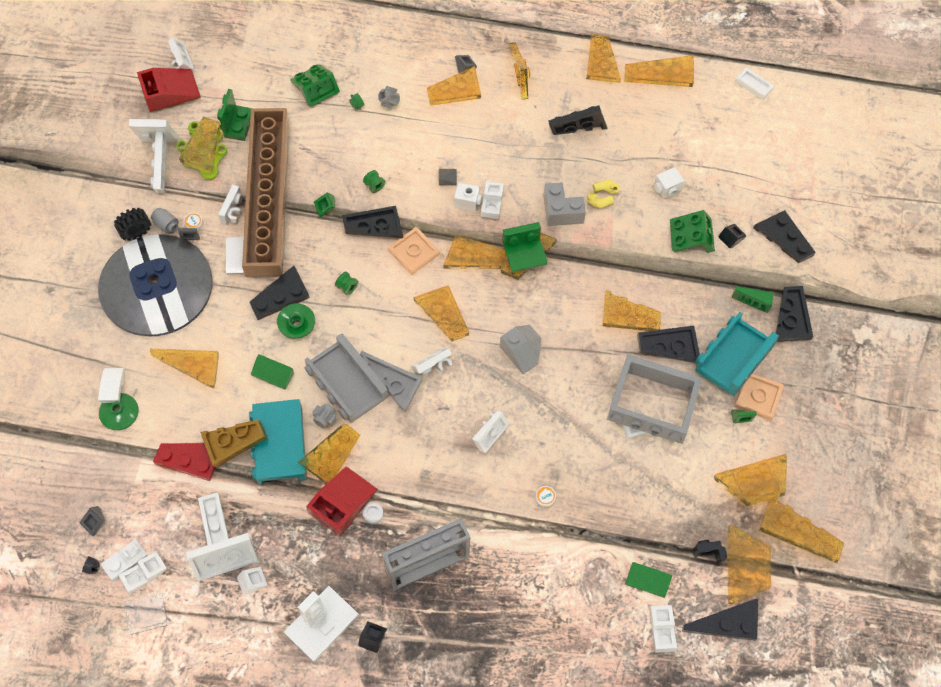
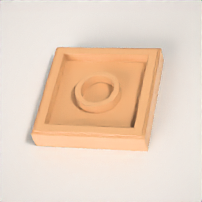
M417 227L388 247V251L411 275L440 255V251Z
M752 374L741 387L734 407L746 411H756L757 416L772 420L784 385Z

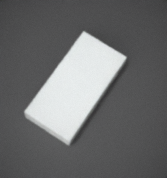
M745 68L735 80L736 83L762 100L774 88V85L748 68Z

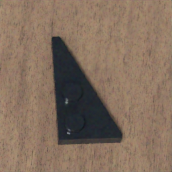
M758 599L747 601L683 625L682 632L756 641L758 634Z

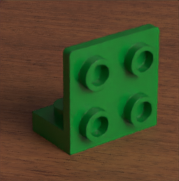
M320 64L313 65L309 70L299 72L290 79L292 84L301 89L309 107L340 92L333 73Z
M228 88L227 93L223 95L222 108L217 113L220 129L223 131L225 138L245 141L250 127L252 108L237 106L233 91Z
M705 210L670 219L671 242L674 252L696 246L703 247L708 253L715 251L712 219Z
M539 222L503 229L502 242L511 272L547 265V258L540 240L541 226Z

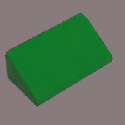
M258 354L251 371V376L286 390L294 375L293 368Z
M632 562L625 585L665 598L672 575Z

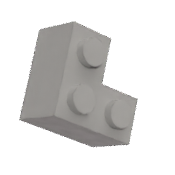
M563 182L546 183L543 196L547 226L584 224L586 214L584 197L565 198Z

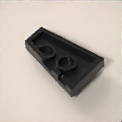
M600 105L591 106L588 109L574 111L571 114L548 120L553 135L575 133L578 129L592 131L595 127H601L602 130L608 129Z
M396 205L342 215L346 234L403 238Z
M785 210L755 224L753 227L757 232L761 231L766 235V239L770 242L774 241L781 247L783 252L798 263L813 257L816 253Z
M293 265L250 301V305L257 320L281 311L290 304L300 303L310 297Z
M803 286L784 287L782 291L776 334L779 335L777 342L812 340L813 338Z
M694 325L638 332L637 334L640 353L696 363L700 355Z

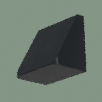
M736 224L725 227L718 237L728 248H732L746 238V234Z
M367 621L360 635L358 646L377 653L387 628Z

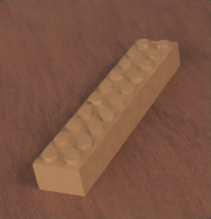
M287 108L251 109L242 268L245 277L281 276L283 274L289 140Z

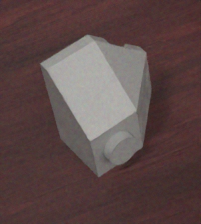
M531 325L516 326L500 337V348L522 374L538 365L541 337Z

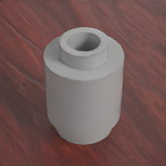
M157 208L151 214L153 223L166 234L174 233L178 229V219L166 209Z

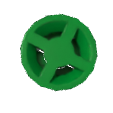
M376 170L368 172L363 178V183L369 186V190L372 193L380 191L386 183L384 178L379 177V173Z
M345 271L337 278L335 287L342 289L344 294L350 295L356 289L359 281L356 278H351L350 274Z

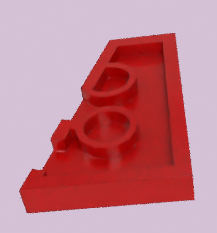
M161 443L153 460L156 465L207 481H211L216 467L212 466L204 443Z

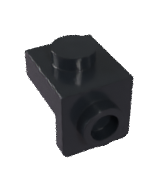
M702 540L697 542L693 549L695 558L715 555L717 566L722 565L727 558L726 549L721 545V541L710 542V540Z

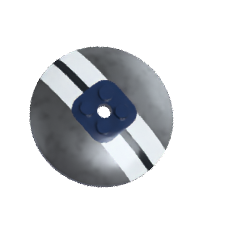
M172 235L144 236L125 244L109 258L99 279V300L108 318L119 328L140 336L166 335L184 328L203 311L212 291V273L203 253L189 241ZM153 277L159 278L156 283H154V284L149 283V280H150L151 278H153Z

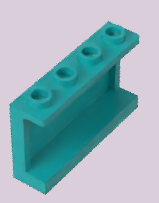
M741 312L736 317L732 316L729 319L726 329L722 328L717 334V340H712L706 348L707 352L705 354L701 353L698 356L695 369L697 373L732 396L737 394L775 346L779 337L774 332L768 337L741 319L743 315Z
M300 399L252 404V411H249L250 421H261L268 438L254 446V448H251L252 460H255V467H252L253 479L257 480L258 485H263V481L298 477L299 481L307 480L303 416Z

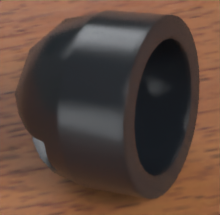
M88 556L82 572L86 574L97 573L100 567L99 561Z

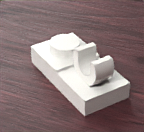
M172 37L168 42L171 47L170 51L176 59L171 64L177 67L176 69L195 70L185 44Z
M232 184L218 216L221 224L228 225L229 220L232 223H237V217L233 215H241V210L237 208V205H240L243 199L239 186Z
M442 348L411 367L414 373H421L422 375L432 370L431 367L434 365L442 371L444 370L442 367L443 361H446L448 366L452 365L451 359L447 358L452 353L449 348Z
M497 411L495 414L490 413L491 419L488 422H482L484 426L472 439L483 453L490 449L509 426L508 421L500 411Z
M135 539L100 565L110 579L115 582L119 579V574L138 565V561L148 555Z

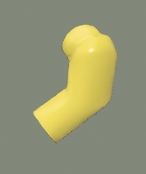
M604 180L592 185L595 193L604 190L610 194H617L620 190V186L611 180Z
M594 192L587 195V202L591 206L603 208L614 204L612 195L602 199L598 198Z

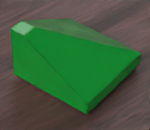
M327 192L314 201L319 217L335 208L334 195Z
M731 410L733 423L752 422L757 412Z

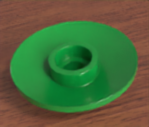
M290 304L284 307L277 317L279 331L284 336L292 339L307 336L315 325L313 311L303 304ZM295 322H299V323H300L299 325L294 326V323H295Z
M121 393L120 403H102L100 405L99 419L108 429H126L138 417V404L132 396ZM120 407L119 411H114V409Z

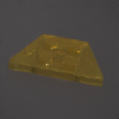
M783 454L714 475V480L717 483L720 481L728 488L727 491L737 496L746 506L785 496L787 455Z
M729 525L728 604H734L739 600L749 598L754 594L771 588V547L736 526Z

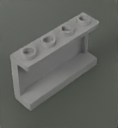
M341 333L336 337L337 342L311 360L308 357L304 359L306 364L304 368L310 377L314 376L316 378L315 382L319 389L327 392V398L330 403L338 406V412L341 417L353 423L387 399L389 392L353 345Z

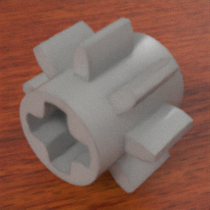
M389 86L381 89L378 94L381 106L390 109L396 106L400 101V95L396 93L398 89Z
M324 404L321 407L317 405L312 412L314 416L313 421L322 428L328 425L332 427L337 420L336 410L328 404Z

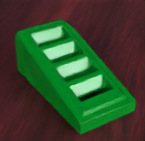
M736 286L732 294L733 299L766 313L772 307V292Z

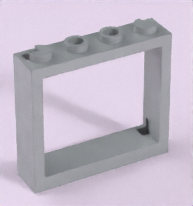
M627 354L606 420L649 433L655 437L659 436L668 439L671 442L683 444L702 378ZM627 373L690 392L691 395L682 427L618 407V401Z
M462 518L382 553L385 573L393 591L469 558L471 537ZM463 550L464 556L458 558L457 553ZM397 561L398 565L393 567V562ZM399 579L401 584L397 585L396 580Z

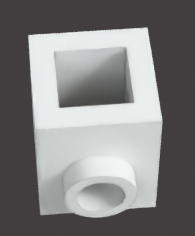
M676 167L656 176L654 188L657 193H660L662 198L672 197L682 190L684 179Z
M458 183L454 197V207L476 211L477 205H480L482 200V194H479L480 187Z

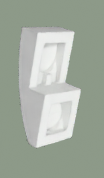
M486 181L481 217L499 219L504 184Z
M244 237L226 238V274L244 273L242 268Z
M104 368L98 396L100 403H120L121 387L124 385V368Z
M155 552L139 560L138 565L118 576L129 595L157 578L167 568L158 553Z
M672 605L651 606V624L655 653L677 651Z

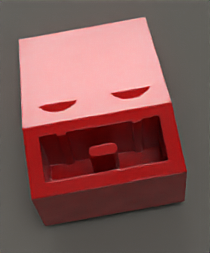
M153 67L137 72L150 112L201 98L192 69Z
M346 466L317 492L306 508L308 514L341 537L378 489Z

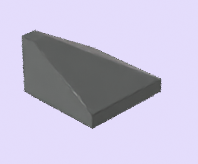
M469 55L455 56L460 76L477 68V65Z
M439 169V185H457V169Z
M178 228L180 238L184 240H200L197 228Z
M90 507L79 522L92 536L96 535L105 522L100 507Z

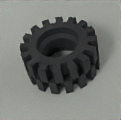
M132 208L131 211L127 209L126 213H120L121 216H117V220H114V227L121 239H127L128 241H131L132 238L135 240L138 236L139 238L142 237V234H146V230H150L152 225L147 214L141 208Z

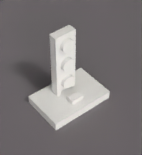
M129 119V127L142 142H153L152 150L155 152V156L151 162L152 170H154V177H151V187L157 193H165L167 142L177 143L178 135L167 120Z
M218 492L198 498L208 545L186 552L187 559L197 581L257 563V554L248 533L229 539Z
M328 586L319 596L313 591L298 606L301 615L284 631V634L315 663L357 619L359 614Z

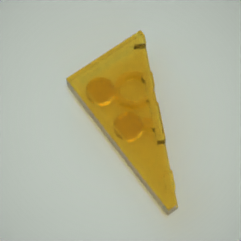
M516 42L509 43L511 56H514L516 61L514 63V70L518 86H521V100L528 99L530 68L527 67L526 59H523Z
M150 348L152 357L211 388H215L219 359L218 351Z

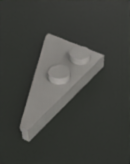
M361 351V357L387 387L389 394L399 407L406 412L422 382V377Z

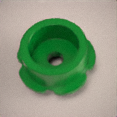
M358 93L351 94L350 104L354 109L358 108L361 110L360 107L364 106L361 96Z

